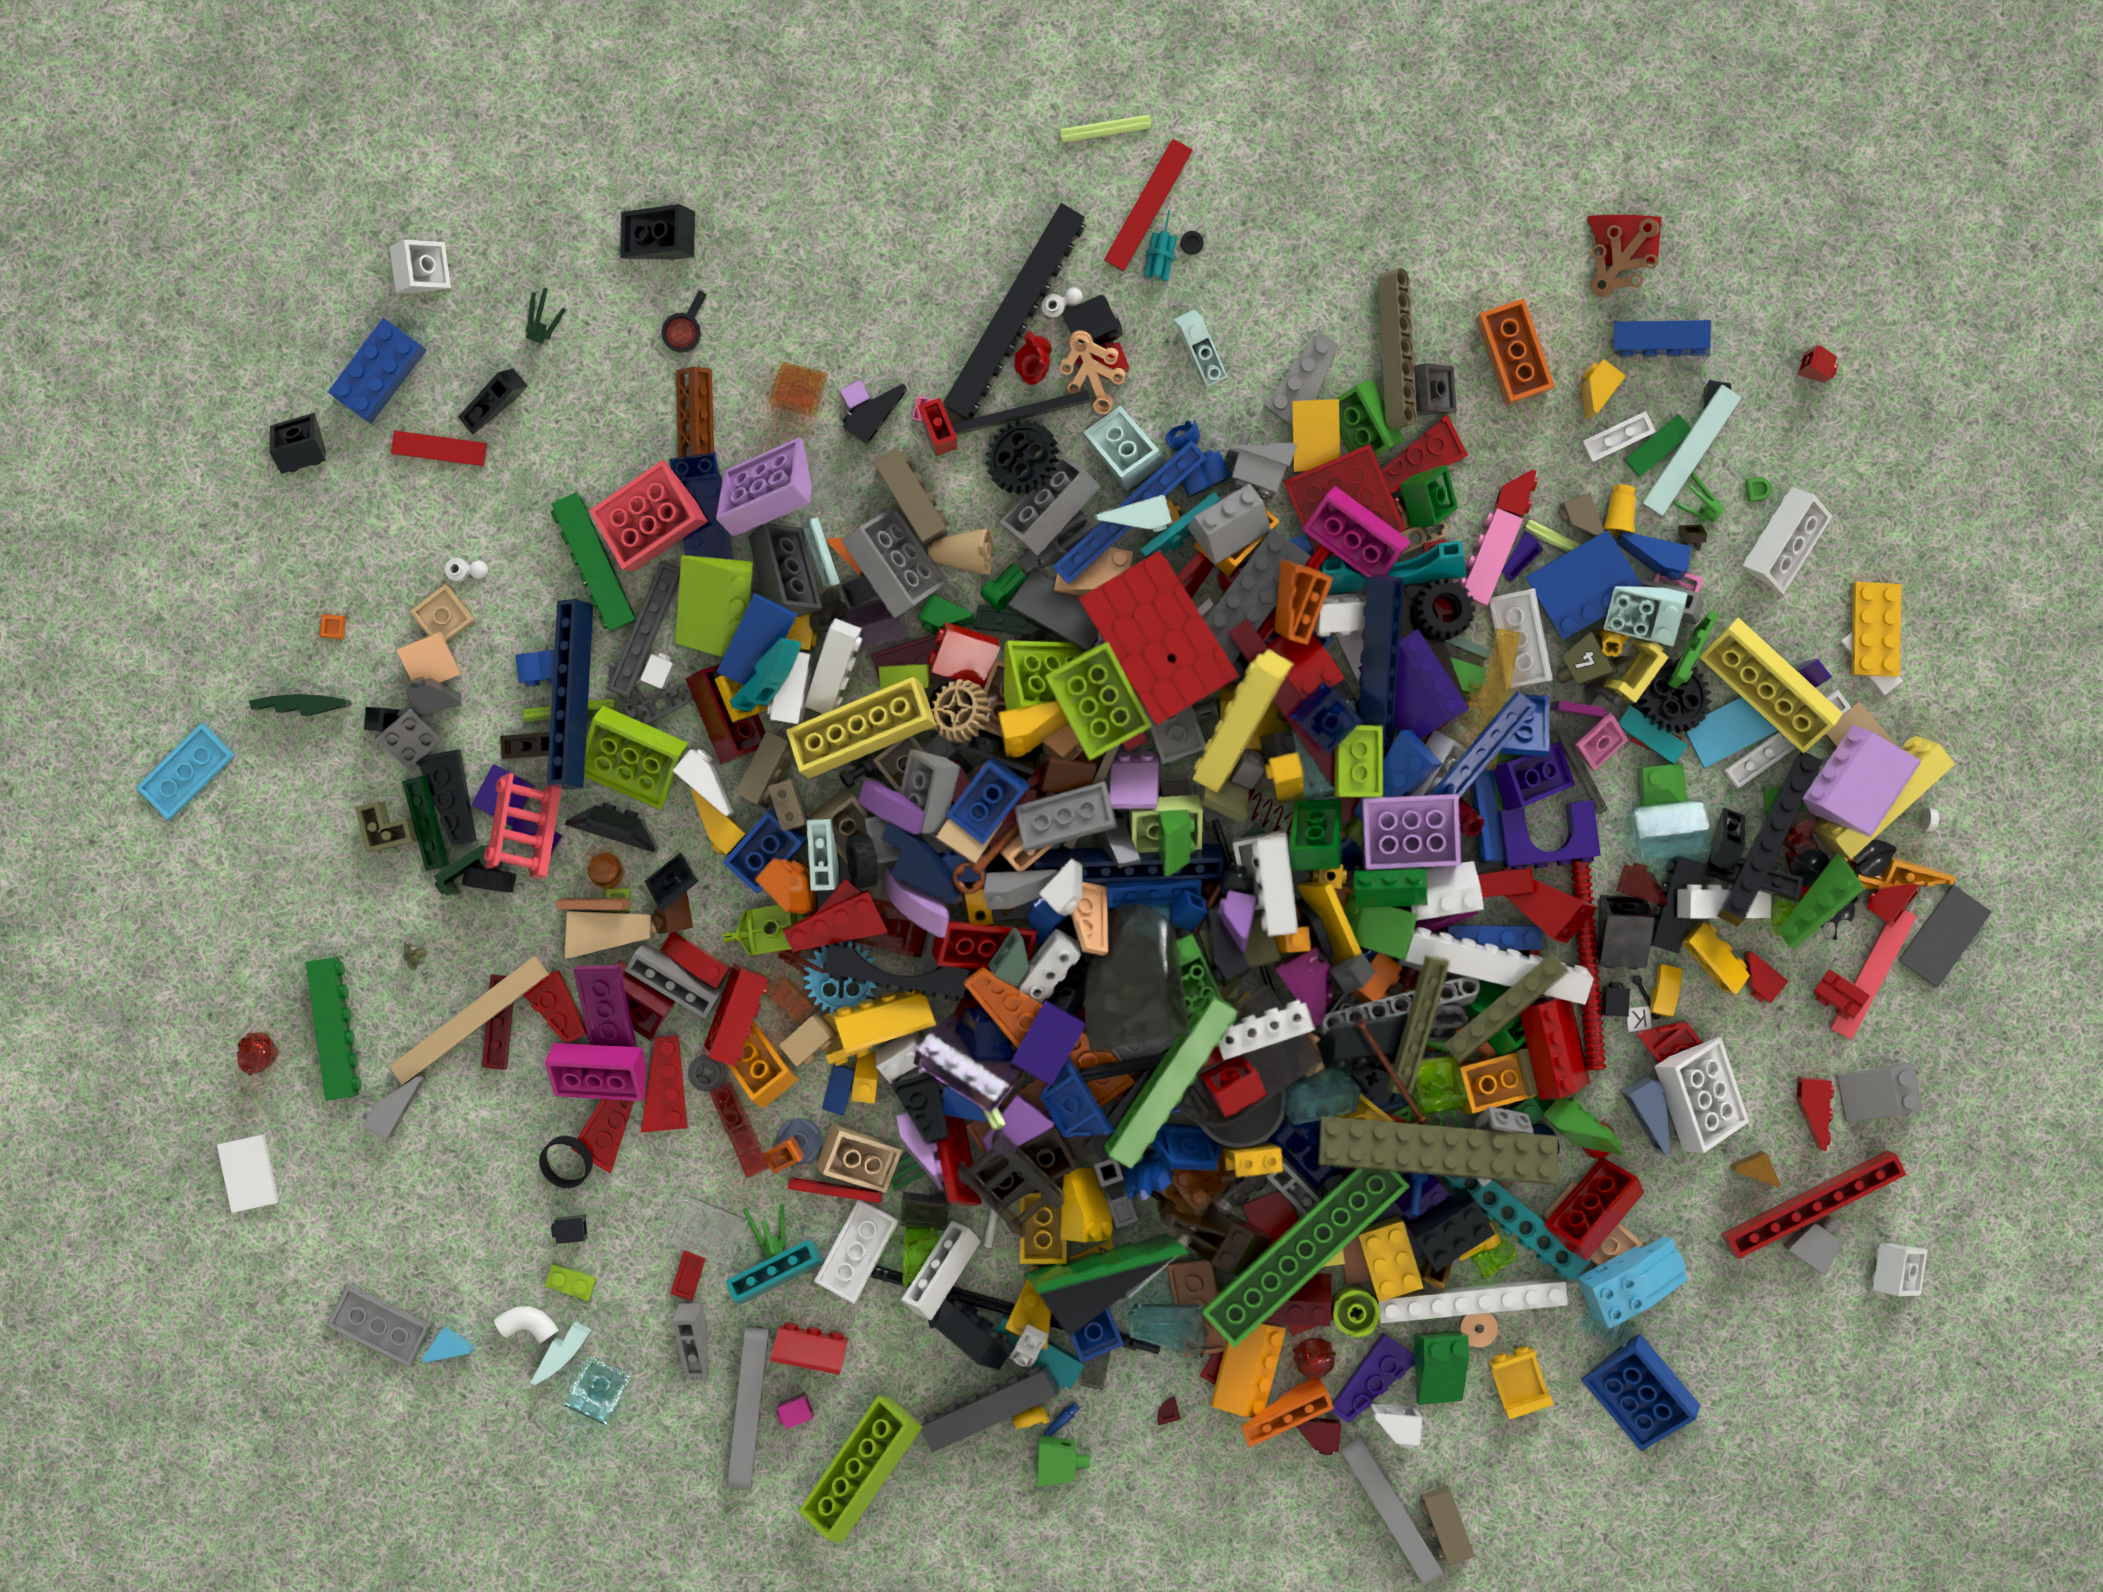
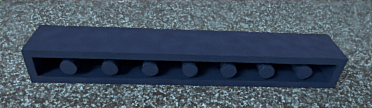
M1374 575L1368 577L1365 584L1367 596L1363 609L1365 627L1362 631V640L1364 643L1360 656L1362 674L1359 677L1361 691L1357 703L1359 720L1356 726H1382L1384 760L1393 745L1404 578Z
M578 599L557 601L547 785L565 790L584 788L593 604Z
M1202 844L1201 850H1194V853H1190V863L1172 875L1165 876L1159 852L1138 853L1141 859L1140 864L1118 868L1102 848L1049 849L1034 862V871L1057 870L1058 874L1073 859L1082 865V882L1086 883L1220 879L1223 875L1224 857L1221 844Z

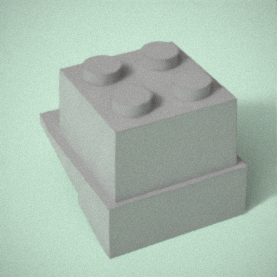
M1242 432L1238 445H1230L1226 455L1236 459L1229 483L1234 484L1233 488L1236 490L1250 483L1260 498L1266 500L1269 497L1273 498L1277 493L1284 473H1286L1291 464L1297 445L1269 442L1268 446L1248 445L1251 434Z

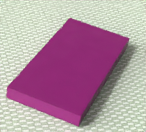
M620 965L576 966L573 972L589 1044L637 1047Z

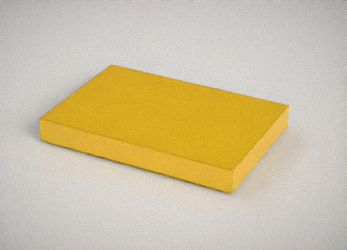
M1339 399L1292 401V443L1297 445L1293 455L1294 472L1308 471L1340 457Z

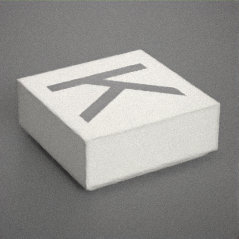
M1649 1006L1629 1008V1017H1626L1628 1032L1652 1028Z

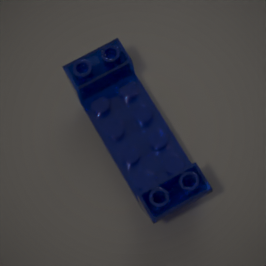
M716 453L669 459L670 468L695 499L708 521L683 538L685 556L734 560L730 533L716 519L722 486V476Z

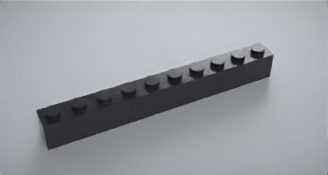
M1060 203L943 402L945 408L965 420H968L970 416L975 417L980 408L978 404L982 396L986 398L992 388V385L989 383L993 376L998 377L1003 370L1004 365L1001 364L1005 356L1009 358L1016 347L1013 344L1016 337L1019 336L1021 338L1028 327L1025 322L1029 316L1033 318L1039 308L1038 300L1041 296L1045 298L1051 288V285L1048 283L1052 276L1057 278L1063 268V265L1060 264L1064 256L1068 258L1075 247L1072 244L1076 236L1080 238L1087 226L1084 224L1085 216Z

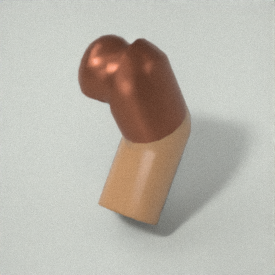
M1398 496L1396 498L1393 497L1405 529H1410V520L1407 517L1404 499Z

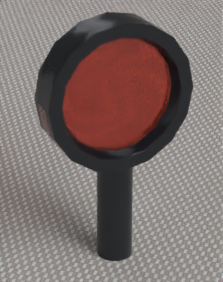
M698 291L687 314L675 313L669 316L663 323L661 330L662 339L672 351L686 353L695 349L699 344L701 327L695 317L707 296L704 292Z

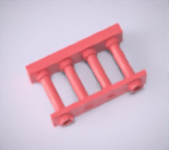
M508 773L501 776L496 784L498 795L490 843L484 855L486 861L485 868L490 869L499 866L500 861L529 868V878L541 879L547 877L561 788L546 786L540 791L512 784L514 774ZM513 793L540 800L542 803L540 812L535 813L509 807L510 794ZM507 816L536 822V825H538L537 834L532 836L505 829ZM503 838L532 845L534 848L533 857L530 859L501 852Z

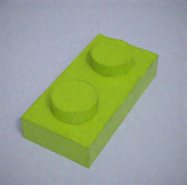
M553 1263L545 1287L589 1301L597 1278Z

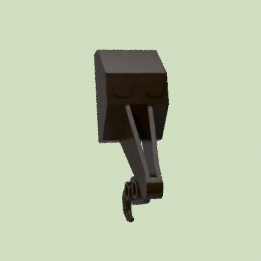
M1153 1190L1150 1195L1158 1200L1157 1211L1160 1212L1159 1217L1162 1223L1189 1236L1190 1238L1187 1242L1189 1247L1211 1264L1231 1275L1238 1276L1268 1248L1273 1240L1271 1235L1211 1202L1203 1216L1178 1212L1175 1208L1176 1204L1157 1191ZM1182 1224L1195 1227V1230H1192Z

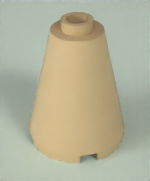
M984 528L934 539L933 543L929 544L928 554L934 563L981 575H989L994 563V557L991 558V548H994L993 534L990 529Z

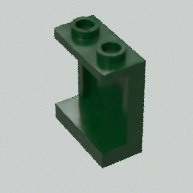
M489 845L477 847L436 874L434 878L436 879L435 886L441 894L445 893L446 896L459 894L460 891L454 880L463 874L464 868L467 866L474 867L482 863L485 868L486 861L484 855ZM499 861V866H496V867H493V868H490V869H489V868H485V870H494V869H497L498 867H500L501 865H503V863Z

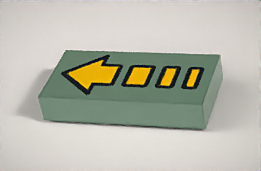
M1458 636L1450 640H1444L1446 645L1484 660L1489 659L1492 652L1491 649Z

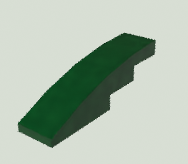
M305 694L277 695L249 700L251 710H261L274 706L276 713L283 714L299 709L301 716L306 717L352 705L351 700Z

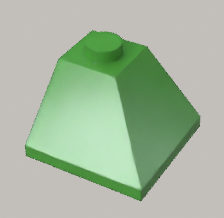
M1683 763L1637 768L1641 814L1688 809Z

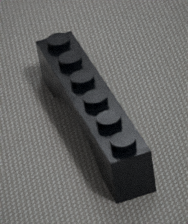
M830 944L824 973H828L829 978L843 980V976L853 978L852 982L866 984V981L876 982L875 986L889 989L890 985L899 986V991L912 993L913 989L922 990V995L935 997L936 993L944 994L945 999L959 1001V997L964 998L966 986L964 981L968 978L969 969L943 966L935 971L921 975H896L873 966L855 948Z

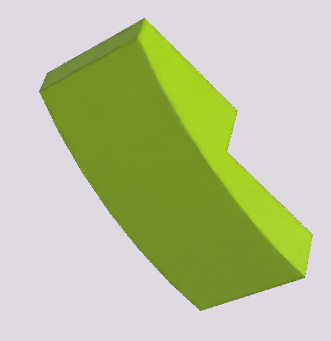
M929 664L880 666V690L913 676L923 684L924 688H930Z

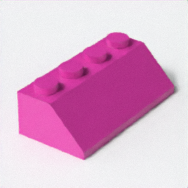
M1336 486L1326 494L1303 528L1304 532L1367 578L1374 575H1387L1411 542Z
M553 1043L545 1060V1066L554 1096L643 1101L647 1064L642 1048Z

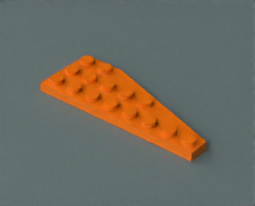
M982 967L964 981V985L1013 1044L1019 1048L1043 1004L1009 983L993 976L990 971ZM1084 1030L1069 1055L1078 1071L1081 1068L1119 1061L1102 1041ZM1125 1074L1085 1083L1101 1107L1134 1084L1135 1079L1131 1074Z

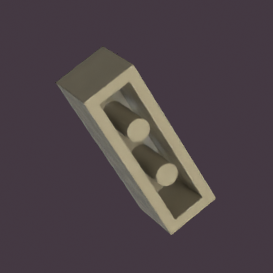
M766 731L735 793L768 809L772 803L768 787L784 781L786 771L790 763L795 759L790 741Z
M1448 1485L1422 1494L1423 1502L1420 1503L1424 1516L1429 1515L1432 1522L1428 1527L1432 1538L1437 1537L1440 1545L1436 1549L1440 1559H1445L1448 1566L1475 1557Z

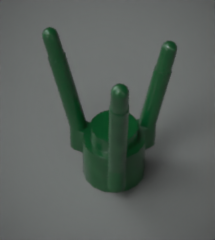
M543 288L535 321L533 319L536 293H531L528 324L525 331L527 332V339L541 344L544 343L545 339L550 340L553 330L566 311L565 308L560 310L548 330H546L547 325L540 323L548 291L547 288Z

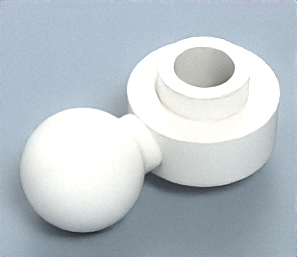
M1076 287L1069 288L1063 297L1057 294H1050L1044 298L1042 310L1047 317L1058 319L1063 316L1066 305H1079L1083 299V294ZM1052 302H1056V303H1057V306H1056L1055 309H1050V308H1049V305H1050Z
M452 558L445 565V573L449 579L457 582L466 580L470 574L476 579H482L488 574V566L480 560L474 561L469 565L467 561L461 558ZM458 565L459 570L454 573L453 568Z

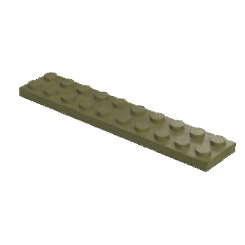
M1324 1116L1320 1118L1318 1165L1557 1184L1558 1136Z

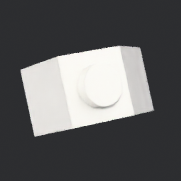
M1073 859L1039 893L1059 914L1067 916L1073 913L1078 908V903L1082 899V865Z

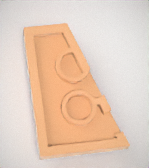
M1082 882V899L1078 903V908L1071 913L1083 952L1105 955L1108 953L1107 888Z

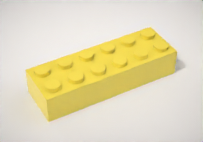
M1739 618L1735 619L1699 657L1803 753L1832 729L1843 715L1836 706Z
M1267 650L1263 656L1259 654L1255 661L1251 663L1246 672V678L1240 683L1235 692V698L1233 701L1231 700L1224 712L1226 713L1224 718L1219 721L1214 730V736L1210 738L1204 748L1203 756L1199 758L1193 768L1197 771L1193 777L1195 781L1218 793L1232 774L1293 665L1291 662Z
M913 676L789 728L786 731L799 772L810 779L935 727L936 723L923 684Z
M1916 735L1904 743L1901 749L1920 759L1921 763L1872 837L1823 818L1818 822L1813 831L1829 850L1851 860L1955 765L1942 746Z

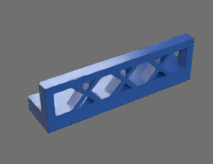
M1486 768L1470 785L1472 808L1484 819V826L1481 832L1476 835L1480 863L1505 860L1492 769Z
M1201 879L1105 882L1108 908L1174 904L1185 890L1201 897L1202 882Z

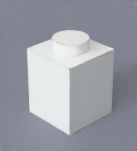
M660 652L658 656L651 654L640 680L665 690L676 664L670 662L671 657Z

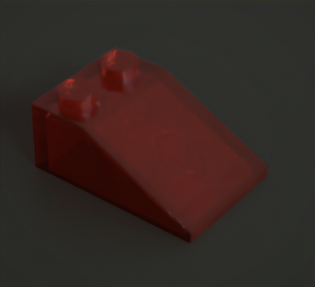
M872 898L888 929V933L851 941L905 956L921 958L927 930L907 918L892 902Z

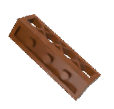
M694 366L676 370L678 463L695 461L714 462L712 369ZM688 374L689 382L687 386H685L684 375ZM687 398H688V399H689V407L686 409V408H685V401H686ZM687 422L690 423V429L688 433L686 432ZM690 445V456L687 457L686 448Z

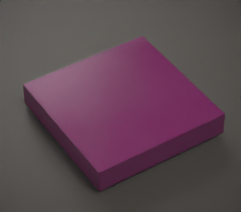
M1561 700L1553 701L1550 707V711L1594 718L1605 717L1606 714L1605 707Z

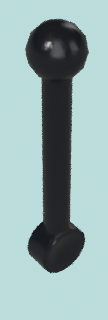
M1636 975L1632 978V982L1638 986L1650 1008L1651 1000L1642 985V978ZM1654 1013L1651 1014L1652 1018L1655 1020L1659 1019L1661 1016Z

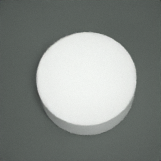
M1925 808L1922 813L1921 829L1934 832L1939 824V812L1936 809Z

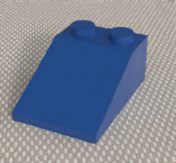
M993 756L987 761L946 816L983 845L1018 803L1030 785Z
M1109 1307L1070 1336L1080 1363L1124 1345Z

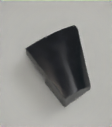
M1071 965L1067 970L1065 978L1061 982L1058 981L1054 986L1049 1002L1077 1017L1097 977L1090 972Z

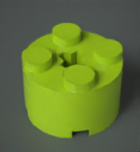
M1352 1285L1340 1289L1334 1295L1331 1302V1315L1339 1330L1349 1336L1358 1338L1370 1334L1376 1328L1380 1319V1307L1374 1296L1367 1289ZM1357 1307L1359 1309L1357 1310V1315H1353L1352 1308Z

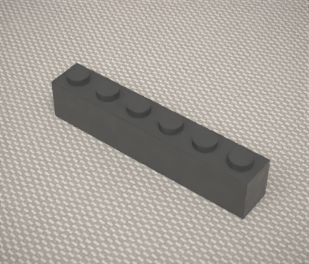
M1035 1365L1028 1369L1027 1374L1019 1376V1374L1013 1375L1006 1380L1007 1383L1001 1386L998 1383L988 1387L986 1392L981 1395L974 1393L965 1399L966 1402L959 1405L957 1402L945 1407L944 1412L938 1414L935 1411L924 1417L925 1421L922 1423L923 1428L921 1431L932 1453L1056 1397L1060 1389L1048 1365L1042 1367Z

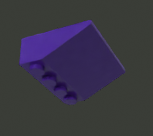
M1417 629L1401 639L1399 643L1394 726L1399 733L1401 730H1412L1419 739H1422L1469 708L1421 632ZM1361 665L1360 667H1358V669H1359V671H1360L1361 674H1362V665Z

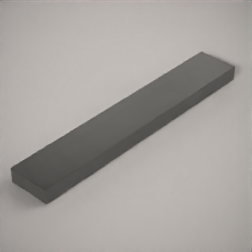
M662 561L660 562L607 690L630 699L679 582L680 568Z

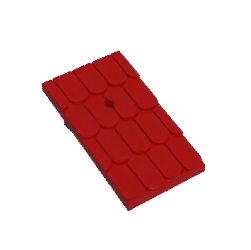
M1160 550L1078 598L1103 640L1109 643L1124 674L1156 725L1239 677ZM1172 654L1171 660L1168 661L1167 656Z

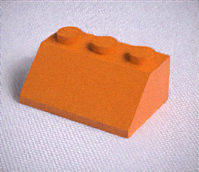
M773 859L755 879L786 912L811 915L817 912V890H811L810 867L805 862Z

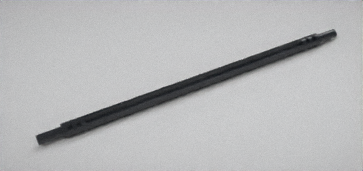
M876 1265L870 1276L873 1279L908 1288L916 1278L914 1275L895 1271L887 1267L884 1268ZM952 1287L946 1298L951 1300L957 1299L962 1303H969L973 1306L1009 1316L1015 1306V1303L957 1287ZM1051 1314L1050 1327L1064 1330L1054 1315ZM1119 1332L1124 1343L1123 1348H1129L1134 1351L1140 1349L1159 1354L1160 1345L1139 1340L1137 1336Z

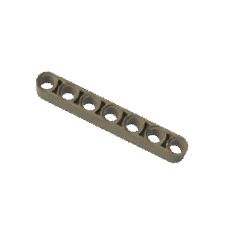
M1403 268L1383 273L1378 278L1385 420L1387 426L1392 430L1413 425L1417 420L1410 280L1408 273Z

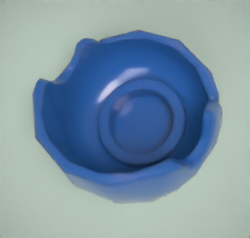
M1187 420L1185 425H1179L1169 430L1165 440L1172 450L1179 451L1190 440L1195 445L1198 444L1200 430L1196 420L1193 421L1194 424ZM1178 431H1185L1184 434L1175 436Z

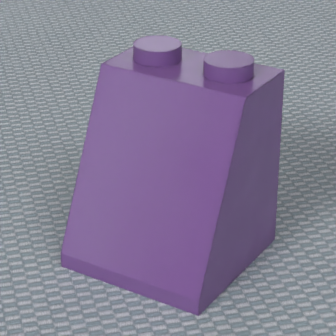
M1017 1091L1000 1113L1005 1126L997 1131L993 1130L990 1126L984 1134L982 1141L985 1144L984 1148L994 1155L996 1152L1003 1155L1051 1129L1054 1121L1048 1113Z

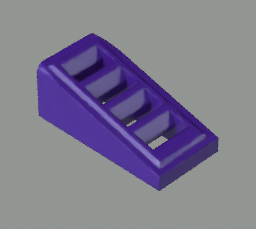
M1527 531L1520 539L1501 572L1509 582H1512L1543 551L1539 542Z

